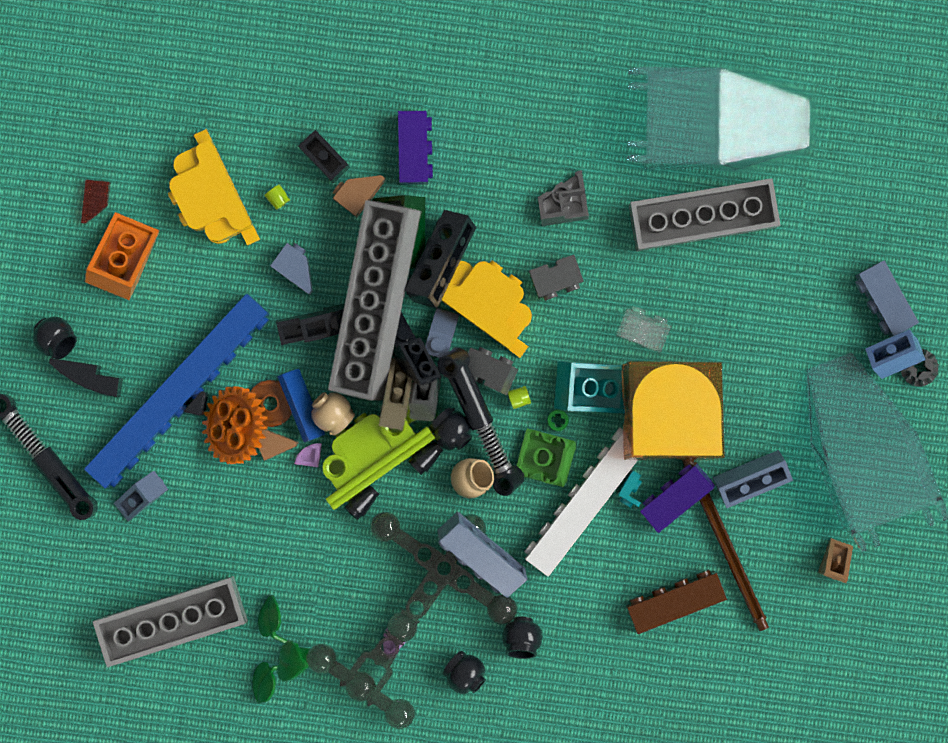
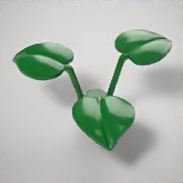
M274 595L269 596L261 607L258 616V627L263 637H268L271 634L272 638L284 644L280 650L278 665L269 668L267 662H262L254 671L252 688L258 704L269 701L273 696L276 685L273 674L275 670H277L281 681L288 682L299 676L308 667H311L314 662V651L311 648L298 647V643L288 641L276 634L281 625V614Z

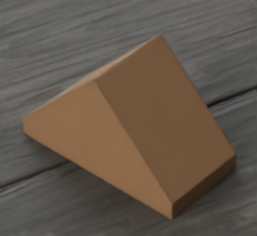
M262 430V434L265 435L266 439L259 440L262 448H259L265 461L296 447L299 442L269 430Z
M831 538L818 573L846 583L848 581L853 546Z

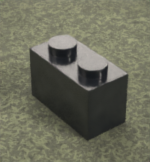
M316 130L298 146L332 183L350 168L349 164Z

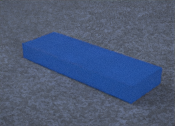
M298 368L277 376L303 442L305 443L325 435V432L316 426L312 420L313 402L300 369Z

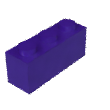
M398 111L400 185H428V179L433 178V164H428V155H432V140L428 141L427 131H432V117H427V111Z
M690 464L679 472L681 477L677 481L669 480L660 488L663 491L660 495L655 497L652 494L642 503L645 507L640 512L658 533L716 486L698 464L694 467H691Z

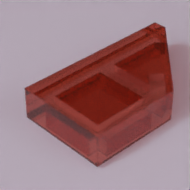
M85 180L82 224H87L108 207L110 182Z

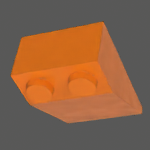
M115 212L86 269L85 283L130 300L159 230Z

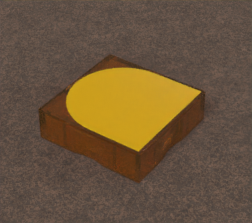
M629 361L622 365V399L625 407L623 425L624 460H659L663 458L719 460L725 458L722 362Z

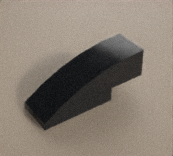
M49 359V364L76 384L100 394L114 397L121 396L123 378L100 375V365Z

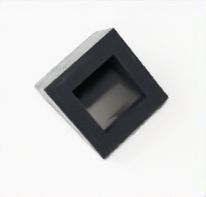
M201 391L184 412L200 416L204 415L208 392Z

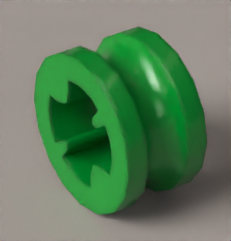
M554 410L548 415L547 424L552 430L562 431L568 426L569 419L564 411ZM559 413L561 418L565 419L564 424H560L561 427H555V423L551 422L552 416L556 417L554 414Z

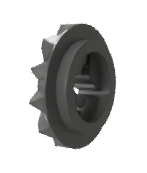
M922 349L925 357L923 366L929 371H921L917 375V369L914 366L901 370L904 380L913 386H926L932 383L938 375L939 364L935 355L925 349Z

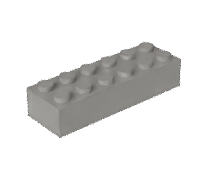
M773 178L634 201L629 204L636 251L774 229L781 226Z
M231 576L98 618L93 621V625L106 666L110 667L243 625L248 620L235 578Z

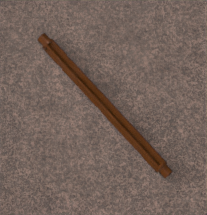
M691 455L681 457L684 464L683 468L689 464L691 467L697 464ZM707 493L699 501L753 618L752 621L756 623L759 631H763L769 628L766 621L767 617L764 615L714 502L710 494Z

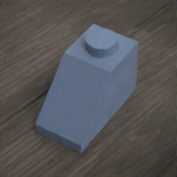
M286 243L270 266L311 295L313 293L309 261L304 256L306 250L296 243L293 246Z
M439 308L436 309L425 346L429 355L441 358L450 351L459 314Z
M152 471L135 483L114 504L129 522L161 497L168 488L155 471Z

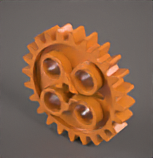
M237 386L226 387L225 390L218 391L219 396H212L214 403L207 404L210 411L204 412V415L208 418L202 422V424L207 426V429L202 431V434L208 435L204 443L211 444L208 451L214 452V458H219L220 462H227V464H243L244 461L251 460L250 455H257L255 448H262L259 440L266 439L265 435L262 434V430L268 428L263 425V421L267 420V417L261 414L264 412L265 407H259L262 400L255 399L256 393L250 392V389Z

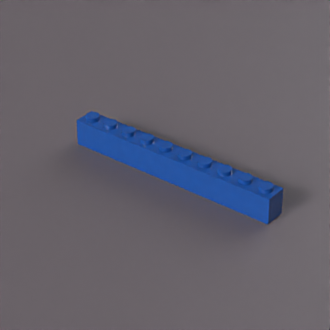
M246 293L84 470L104 488L116 487L124 478L121 474L127 468L131 470L140 461L137 457L143 451L147 453L155 445V437L159 433L164 435L172 426L169 422L175 416L178 418L182 416L187 408L186 404L191 399H195L201 391H204L202 387L207 381L212 383L221 373L218 369L224 363L226 365L230 364L237 356L234 352L240 346L244 348L252 340L251 334L257 328L260 331L268 323L267 316L269 313Z

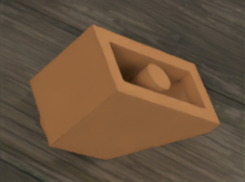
M379 175L348 179L345 183L341 181L333 191L335 194L333 199L357 218L364 209L365 200L370 201L386 180L383 176Z

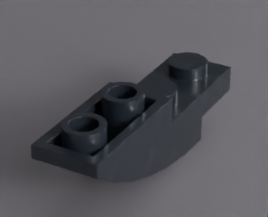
M345 304L326 307L318 312L276 320L281 345L299 341L306 343L338 335Z
M401 312L392 356L402 370L419 386L440 379L441 375L421 338H415Z

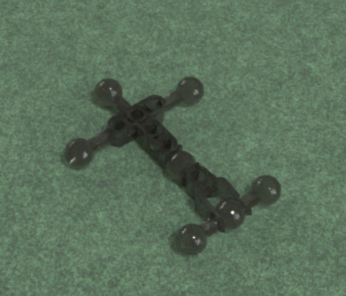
M381 512L376 514L370 523L372 535L381 542L394 541L411 553L416 562L428 571L408 598L405 610L402 608L401 612L394 614L389 619L387 630L385 631L386 636H383L370 651H362L350 670L337 661L335 650L327 644H317L311 647L306 655V662L313 672L317 674L330 673L340 680L339 687L346 686V692L351 699L357 702L366 701L367 707L374 704L384 711L385 719L391 727L404 729L409 727L414 721L415 710L413 705L405 699L392 700L383 694L381 690L393 674L391 665L399 652V646H403L404 642L411 640L416 635L417 624L420 623L418 619L427 613L446 584L460 593L469 594L486 606L489 618L497 624L511 622L517 614V605L512 597L509 596L507 598L503 594L495 596L475 582L469 572L456 564L458 560L451 551L443 555L431 545L421 544L400 529L399 519L394 514ZM476 514L464 515L466 519L486 534V524L480 516ZM421 548H428L431 552V556L427 561H421L418 558V551ZM443 561L450 564V571L445 575H441L437 571L438 564ZM462 575L468 576L470 580L469 586L466 588H459L457 586V579ZM428 581L436 583L437 589L433 594H426L423 590L424 584ZM414 601H419L423 605L422 611L418 614L412 613L409 609L410 604ZM387 640L395 643V649L391 653H385L382 650V644ZM366 658L373 659L376 665H381L386 669L377 684L369 673L358 671Z

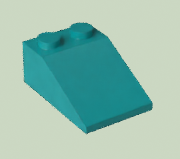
M558 361L554 408L567 411L630 414L634 366Z

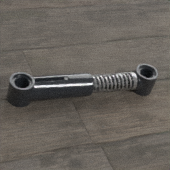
M453 348L438 360V370L444 377L448 378L471 429L478 430L476 433H479L478 437H481L479 441H483L481 445H485L483 448L486 449L485 452H488L487 456H490L488 460H492L490 464H493L492 467L495 472L493 488L498 494L508 496L522 485L524 474L518 466L511 465L510 461L507 460L508 457L504 453L505 450L502 449L503 445H500L501 442L497 434H495L496 430H493L494 426H491L493 418L470 371L468 353L462 348Z
M0 394V400L3 399L7 404L6 410L0 412V421L8 425L7 428H11L10 432L13 431V435H16L15 438H19L18 441H21V445H24L23 448H27L26 451H29V455L32 454L31 458L33 459L31 462L69 507L72 516L79 520L93 517L98 509L96 500L85 491L52 448H45V444H41L42 441H39L40 438L36 437L37 434L34 435V431H31L32 428L28 427L29 424H25L27 421H23L24 418H20L21 414L17 410L14 398L7 394ZM81 501H85L89 505L87 514H83L79 510Z

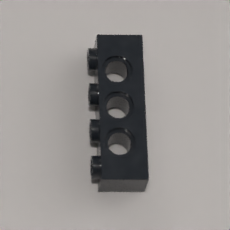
M444 210L441 217L437 220L432 236L427 240L426 248L421 258L418 259L411 278L406 283L404 291L412 302L438 308L477 228L469 215Z

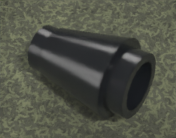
M433 441L411 455L412 458L408 462L422 475L425 471L428 472L444 450Z
M369 485L347 501L348 504L344 508L356 520H359L361 517L364 518L379 496V493Z

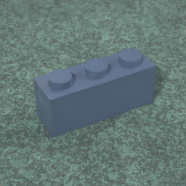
M881 261L855 275L857 279L855 284L860 293H865L869 300L867 306L873 315L877 314L880 320L878 325L884 335L888 334L889 338L919 323L885 261Z
M779 450L713 477L726 508L793 481L787 463Z

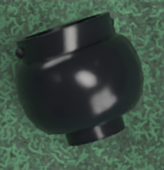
M55 316L43 318L34 327L33 343L42 354L51 356L52 359L66 357L76 345L77 337L74 335L72 327L63 318Z
M449 407L445 409L429 427L431 432L434 433L435 441L446 450H453L455 448L461 450L472 439L470 435L472 429L465 414L459 411L455 412V408Z
M515 617L514 621L509 622L505 626L502 640L506 647V655L518 659H530L537 656V650L541 646L543 636L541 628L533 622L532 618Z
M464 651L458 652L442 672L447 678L448 685L460 694H467L470 691L474 694L486 681L483 677L485 674L483 662L474 655H467Z

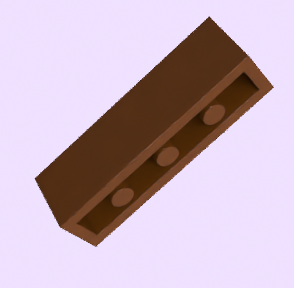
M707 569L697 573V578L690 581L684 578L674 582L675 586L667 590L664 586L653 590V595L644 598L643 595L630 599L631 604L626 605L637 634L727 600L717 573L715 571L710 572Z

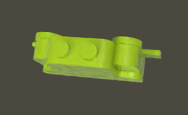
M363 413L353 420L356 425L350 429L345 427L340 433L335 435L336 439L332 443V450L336 455L329 456L323 463L324 475L331 480L337 489L336 492L326 498L332 509H337L434 440L435 437L429 428L426 427L415 434L406 419L403 430L379 426L380 416L376 414L367 416L366 413Z

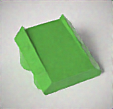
M527 428L516 466L522 470L524 477L564 487L568 481V474L576 450V441Z

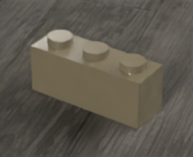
M391 358L379 426L403 430L412 379L402 370L394 358Z

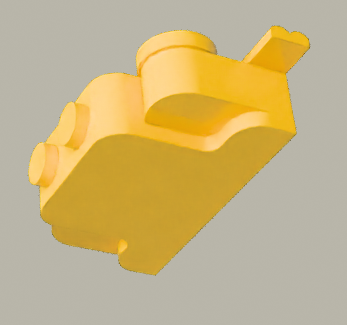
M205 129L195 134L194 137L198 146L179 154L175 158L174 169L178 175L173 177L169 184L171 191L168 192V195L173 205L178 204L181 210L178 216L183 226H189L195 231L205 230L209 240L216 244H223L231 237L240 233L247 246L259 241L260 238L208 130Z
M493 260L490 263L485 261L478 262L474 268L469 263L460 261L441 301L521 358L528 346L517 338L523 329L529 325L532 318L529 307L520 303L524 296V291L520 286L522 282L512 274L509 277L501 272L503 268Z

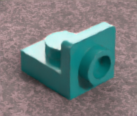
M633 470L629 471L616 493L621 496L619 501L632 508L633 504L638 507L641 504L629 496L631 492L635 493L642 482L639 480L641 475Z

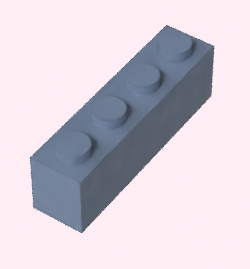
M458 511L438 529L439 545L445 551H451L462 565H468L480 580L485 579L497 594L501 593L508 598L527 581L525 567Z

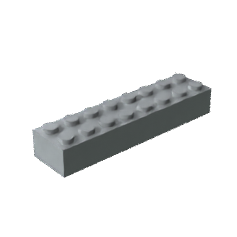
M365 200L328 390L368 400H383L421 211Z

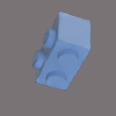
M910 329L866 348L872 369L881 379L925 360L919 341Z

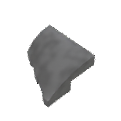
M582 170L575 172V176L566 182L557 184L552 191L545 192L538 197L542 226L589 219Z

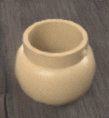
M324 392L312 403L314 408L312 411L313 422L323 431H329V434L333 436L340 433L355 416L353 410L350 409L349 401L337 392H332L328 395Z
M464 459L455 465L451 473V483L454 490L464 498H477L489 490L494 481L492 467L484 460Z

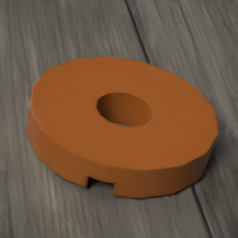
M266 380L253 387L250 392L256 393L255 399L262 400L259 407H265L264 401L268 397H274L277 400V407L271 411L265 408L264 412L261 413L262 416L267 417V420L263 421V425L275 427L289 420L292 412L279 381Z

